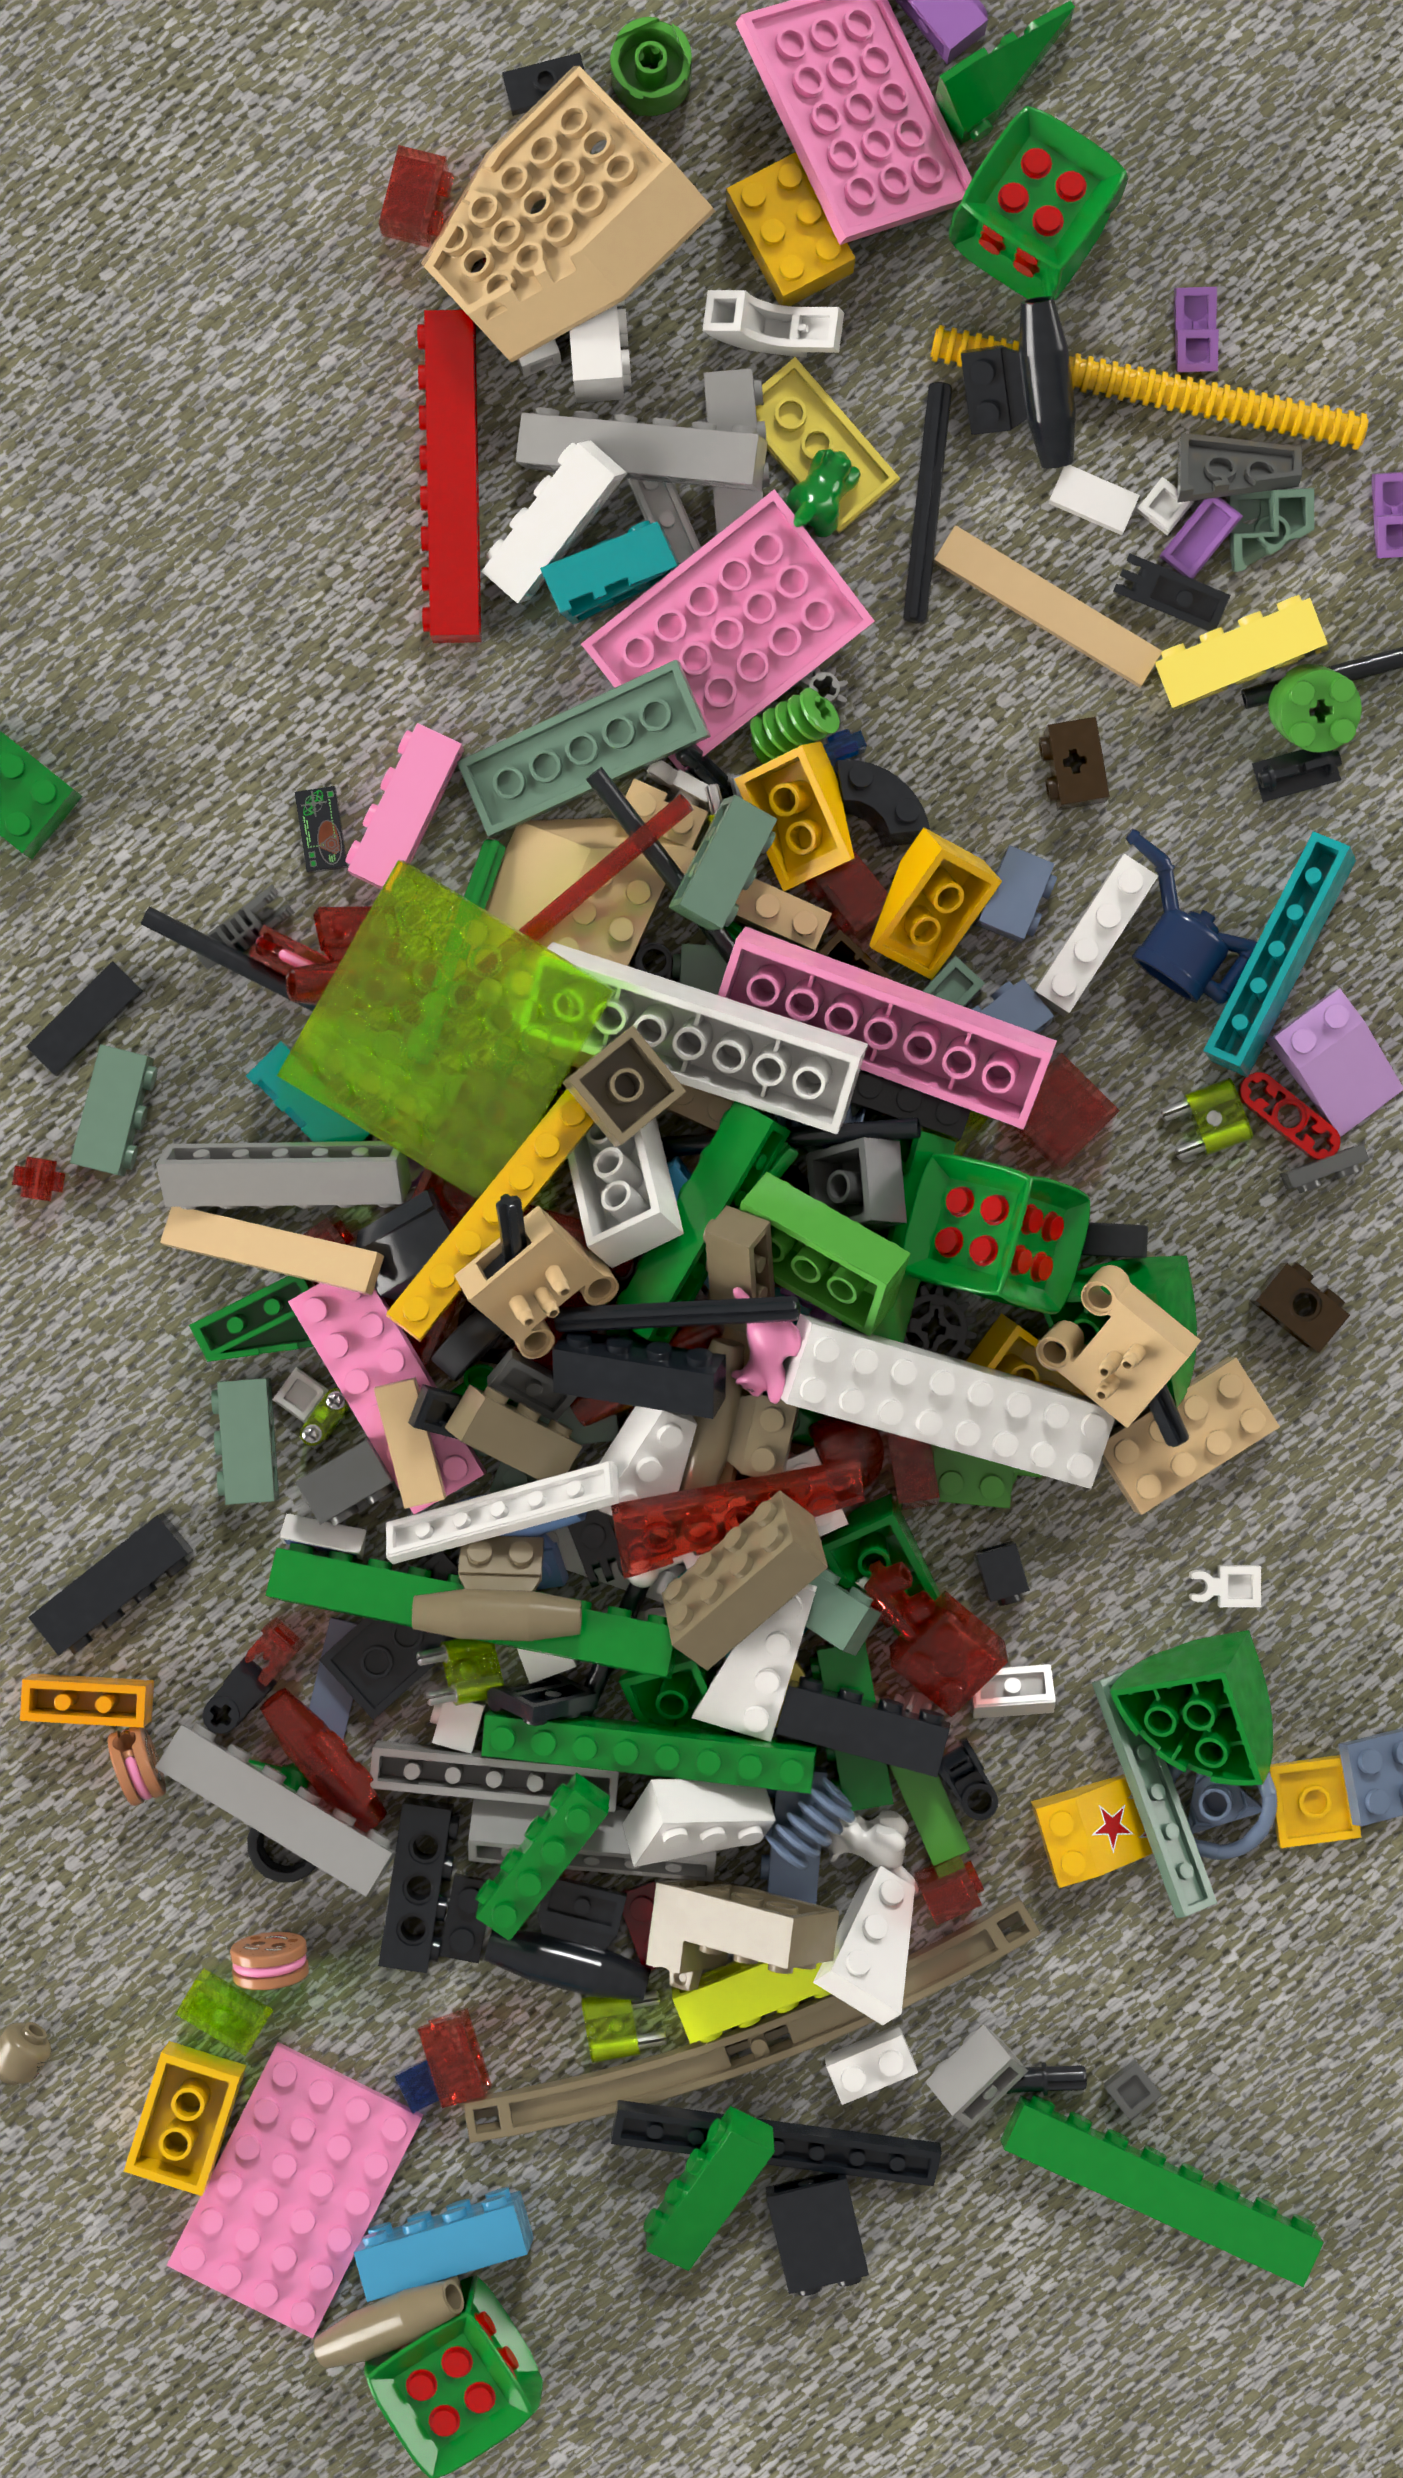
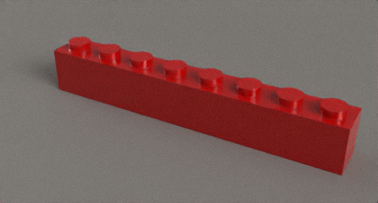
M424 310V324L417 325L418 349H425V365H418L419 390H426V405H419L420 430H426L427 445H420L419 447L420 470H427V486H420L421 511H428V526H421L422 551H429V567H422L421 572L423 592H429L430 607L422 608L423 632H430L433 643L482 642L476 324L463 310Z

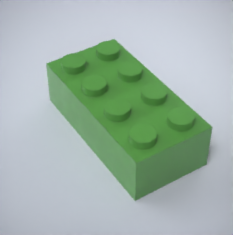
M766 1172L741 1201L739 1210L771 1223L774 1282L870 1337L894 1306L911 1253L899 1247L896 1243L888 1241L865 1228L862 1224L828 1207L825 1203L791 1186L788 1182Z

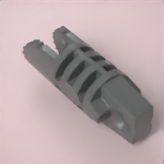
M272 884L207 935L243 953L254 945L259 937L267 935L295 912L287 904L278 908L264 921L260 920L256 912L272 902L278 894L277 889ZM196 953L197 958L207 970L217 964Z

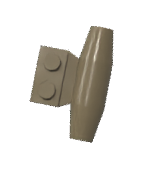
M715 1337L712 1338L708 1350L712 1353L726 1355V1399L714 1419L693 1416L697 1426L677 1496L679 1500L688 1504L698 1506L710 1504L727 1461L740 1471L741 1474L779 1484L784 1478L799 1407L786 1404L781 1398L777 1404H774L768 1399L767 1392H763L758 1397L751 1394L742 1396V1386L735 1383L736 1379L731 1374L733 1371L742 1370L744 1367L745 1345L735 1340Z
M496 1536L460 1546L458 1575L464 1589L414 1596L412 1628L414 1630L472 1640L535 1641L580 1635L582 1601L535 1592L540 1582H542L544 1537Z
M458 2276L407 2288L353 2311L316 2337L314 2353L317 2361L324 2368H334L370 2361L413 2343L426 2333L462 2312L464 2298L461 2288L463 2286Z

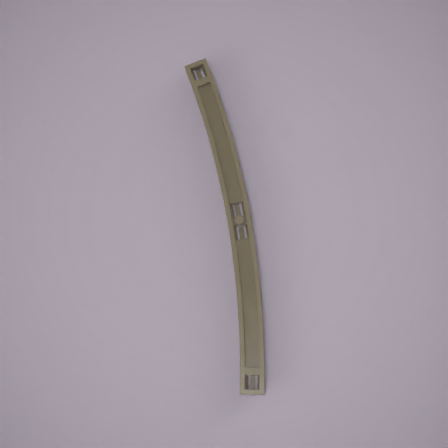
M1019 1895L955 1932L908 1955L902 2009L963 1979L1039 1936L1041 1932ZM1022 1919L1024 1920V1925L1006 1936L1003 1934V1930ZM830 1994L826 1997L814 1998L790 2011L777 2013L761 2019L752 2026L725 2032L716 2040L708 2043H701L699 2041L654 2056L578 2076L464 2098L463 2104L470 2143L515 2136L613 2114L616 2111L618 2100L650 2104L675 2097L802 2053L875 2022V2020ZM790 2034L791 2039L769 2047L767 2044L768 2041L783 2035ZM751 2048L753 2053L730 2061L729 2055ZM499 2115V2121L478 2125L476 2123V2119Z

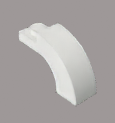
M708 290L702 331L721 342L742 349L807 358V352L839 353L844 312L839 307H792L777 305L757 299L746 290Z

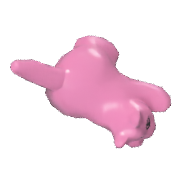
M740 1287L733 1289L736 1299L750 1298ZM792 1321L748 1323L746 1331L750 1348V1360L742 1370L733 1371L731 1376L736 1379V1384H740L752 1396L758 1397L764 1391H767L770 1402L777 1404L780 1401L785 1386L786 1370L783 1367V1361L789 1356H797L801 1347L800 1331Z

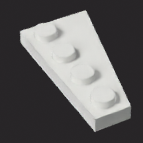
M808 1584L731 1650L726 1661L711 1682L709 1689L694 1710L693 1719L771 1742L817 1586Z

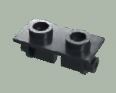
M1301 749L1252 763L1263 803L1341 781L1338 767L1342 765L1338 750L1310 752Z

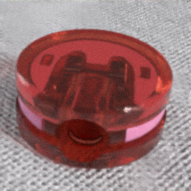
M263 925L259 932L261 937L256 940L257 946L252 945L249 955L311 988H317L321 980L318 977L323 974L322 967L327 968L330 958L270 926Z

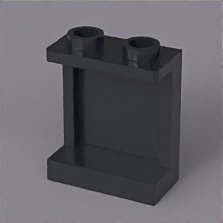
M823 2173L766 2187L767 2203L789 2294L798 2292L800 2296H809L820 2292L822 2286L835 2283L842 2287L851 2286L859 2283L862 2277L869 2276L846 2175Z

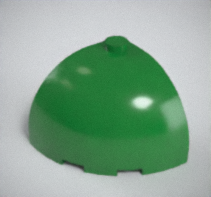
M1187 1255L1129 1258L1079 1270L1076 1272L1071 1291L1061 1311L1057 1314L1044 1313L1049 1328L1058 1321L1063 1320L1071 1321L1078 1325L1084 1334V1344L1088 1345L1111 1316H1098L1089 1312L1081 1301V1291L1101 1267L1113 1265L1123 1269L1132 1285L1197 1337L1196 1307ZM1100 1286L1106 1294L1111 1295L1107 1288ZM1196 1348L1166 1383L1176 1407L1180 1405L1187 1393V1388L1190 1386L1195 1365Z
M1249 1630L1201 1638L1156 1653L1132 1666L1113 1684L1110 1694L1123 1720L1136 1736L1140 1734L1157 1750L1155 1754L1185 1773L1189 1769L1211 1777V1782L1238 1786L1263 1785L1269 1773L1273 1755V1721L1265 1677Z

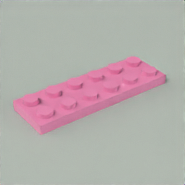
M319 1283L291 1299L288 1303L399 1489L374 1388L414 1377L417 1379L419 1391L423 1384L437 1387L403 1329L386 1316L390 1307L375 1288L372 1295H367ZM430 1432L446 1496L485 1475L486 1470L471 1446L458 1439ZM436 1502L410 1507L415 1515Z

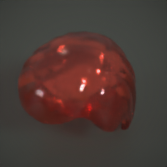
M828 1417L817 1421L808 1428V1432L818 1449L830 1481L835 1483L847 1481L849 1486H846V1489L848 1491L865 1489L875 1482L882 1470L884 1460L883 1441L875 1428L835 1417Z

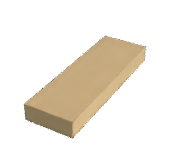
M416 1377L376 1386L374 1392L404 1509L444 1500L446 1493L431 1434L429 1431L414 1428L408 1423L420 1393Z

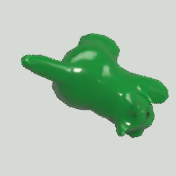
M831 449L819 450L813 457L806 480L791 488L788 496L784 498V502L794 514L793 523L795 527L809 524L814 529L815 535L821 538L830 536L837 529L840 509L839 502L847 492L857 485L861 476L857 467H851V461L845 452H837Z

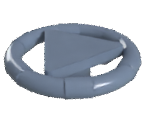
M1168 1763V1768L1175 1784L1176 1779L1183 1771ZM1270 1772L1263 1785H1257L1262 1797V1805L1238 1785L1211 1782V1777L1197 1773L1188 1817L1192 1834L1260 1813L1258 1821L1243 1838L1233 1843L1219 1845L1194 1838L1200 1856L1213 1860H1224L1239 1857L1256 1848L1269 1834L1277 1812V1791Z

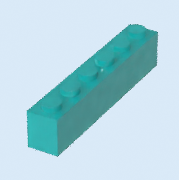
M1314 831L1312 832L1203 1050L1211 1062L1245 1077L1249 1076L1356 862L1350 846Z

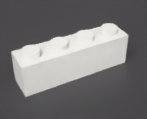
M591 440L579 442L577 445L571 443L562 452L558 459V463L561 464L553 477L548 475L538 484L533 493L537 497L529 509L524 507L514 516L509 525L513 530L504 541L499 539L486 554L489 562L481 572L518 604L530 600L545 582L540 568L564 557L627 474Z
M1123 854L1118 859L1034 989V992L1046 1006L1063 1017L1071 1012L1158 878L1157 874L1126 854Z

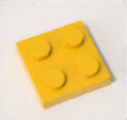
M1340 1755L1271 1764L1269 1772L1277 1791V1812L1274 1821L1277 1844L1280 1848L1362 1838L1360 1826L1352 1824Z

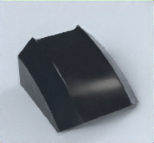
M433 1187L358 1231L355 1247L384 1255L375 1284V1289L382 1297L396 1301L454 1230V1226L440 1205L441 1201Z

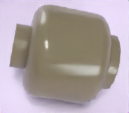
M16 2022L8 2025L0 2035V2080L9 2085L27 2084L33 2081L50 2057L52 2049L47 2039L46 2031L40 2025L33 2022Z

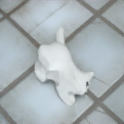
M882 1810L879 1816L867 1821L857 1812L853 1811L855 1820L852 1823L840 1819L844 1829L840 1835L828 1831L832 1839L831 1845L827 1847L830 1862H834L839 1855L844 1853L856 1854L873 1866H882L915 1887L914 1895L918 1893L919 1888L914 1877L902 1866L906 1846L905 1837L909 1827L905 1819L897 1812Z

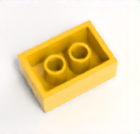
M796 152L726 188V205L779 305L792 306L853 274L856 258L848 243L839 245Z
M169 2041L160 2054L123 2172L203 2196L214 2171L247 2065Z

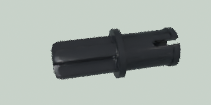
M1041 2062V2067H1025L1028 2072L1006 2094L1043 2092V2096H1048V2091L1085 2090L1087 2087L1086 2069L1082 2065L1046 2066V2062Z

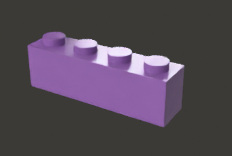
M896 0L946 64L950 63L985 35L988 14L980 0Z

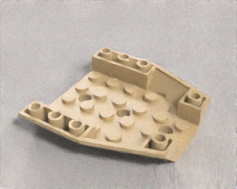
M573 66L485 154L421 264L512 363L624 301L716 211L677 165L580 66ZM607 141L601 152L591 154V150L597 142ZM546 199L544 208L538 213L531 214L533 205L539 200ZM486 258L484 267L478 272L471 273L474 263L479 259Z

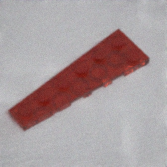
M858 1458L611 1505L624 1579L673 1564V1558L696 1551L697 1556L713 1549L712 1545L720 1543L732 1528L742 1524L755 1512L762 1502L768 1501L779 1490L814 1517L865 1501L861 1467Z

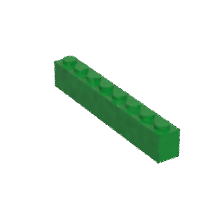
M489 1709L485 1714L481 1756L811 1794L814 1783L817 1745L801 1740L772 1737L771 1742L740 1733L582 1715L576 1718H554L548 1720L544 1725L535 1726L524 1723L521 1717L507 1710L494 1712Z
M1020 2095L1000 2139L1005 2151L1304 2288L1324 2243L1317 2231H1315L1316 2225L1313 2222L1297 2214H1293L1291 2219L1277 2213L1279 2208L1263 2198L1256 2197L1254 2202L1240 2196L1242 2191L1226 2181L1219 2180L1217 2185L1203 2179L1204 2173L1189 2164L1182 2163L1180 2168L1165 2162L1167 2156L1154 2148L1144 2146L1143 2151L1128 2145L1129 2138L1117 2131L1107 2129L1105 2134L1091 2128L1093 2123L1080 2114L1070 2112L1068 2117L1054 2111L1055 2105L1043 2097L1033 2095L1030 2100Z

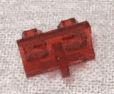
M880 1560L869 1566L871 1577L865 1584L864 1589L867 1591L865 1594L874 1599L870 1606L882 1613L876 1623L881 1621L886 1628L894 1624L909 1642L918 1637L920 1624L934 1615L935 1601L923 1590L911 1597L906 1594L904 1590L912 1586L913 1577L903 1562L886 1568Z

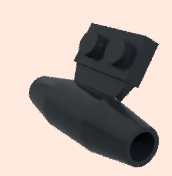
M1042 296L1026 299L1021 302L1019 352L1003 345L969 349L961 352L971 435L1011 431L1027 420L1041 467L1046 469L1060 468L1074 462L1076 409L1068 345L1054 297Z
M559 1877L541 1900L537 1915L541 1932L518 1930L513 1938L508 1941L492 1929L484 1959L486 1962L532 1982L591 1997L643 2001L651 1968L606 1949L617 1937L627 1893L564 1877Z

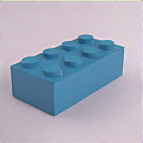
M504 2187L485 2194L486 2200L471 2205L470 2199H464L447 2205V2211L436 2216H432L430 2211H423L407 2217L408 2223L396 2228H392L391 2222L369 2228L367 2230L368 2235L362 2237V2241L354 2251L366 2301L370 2302L407 2288L430 2284L527 2255L534 2236L521 2191L510 2193L509 2187Z

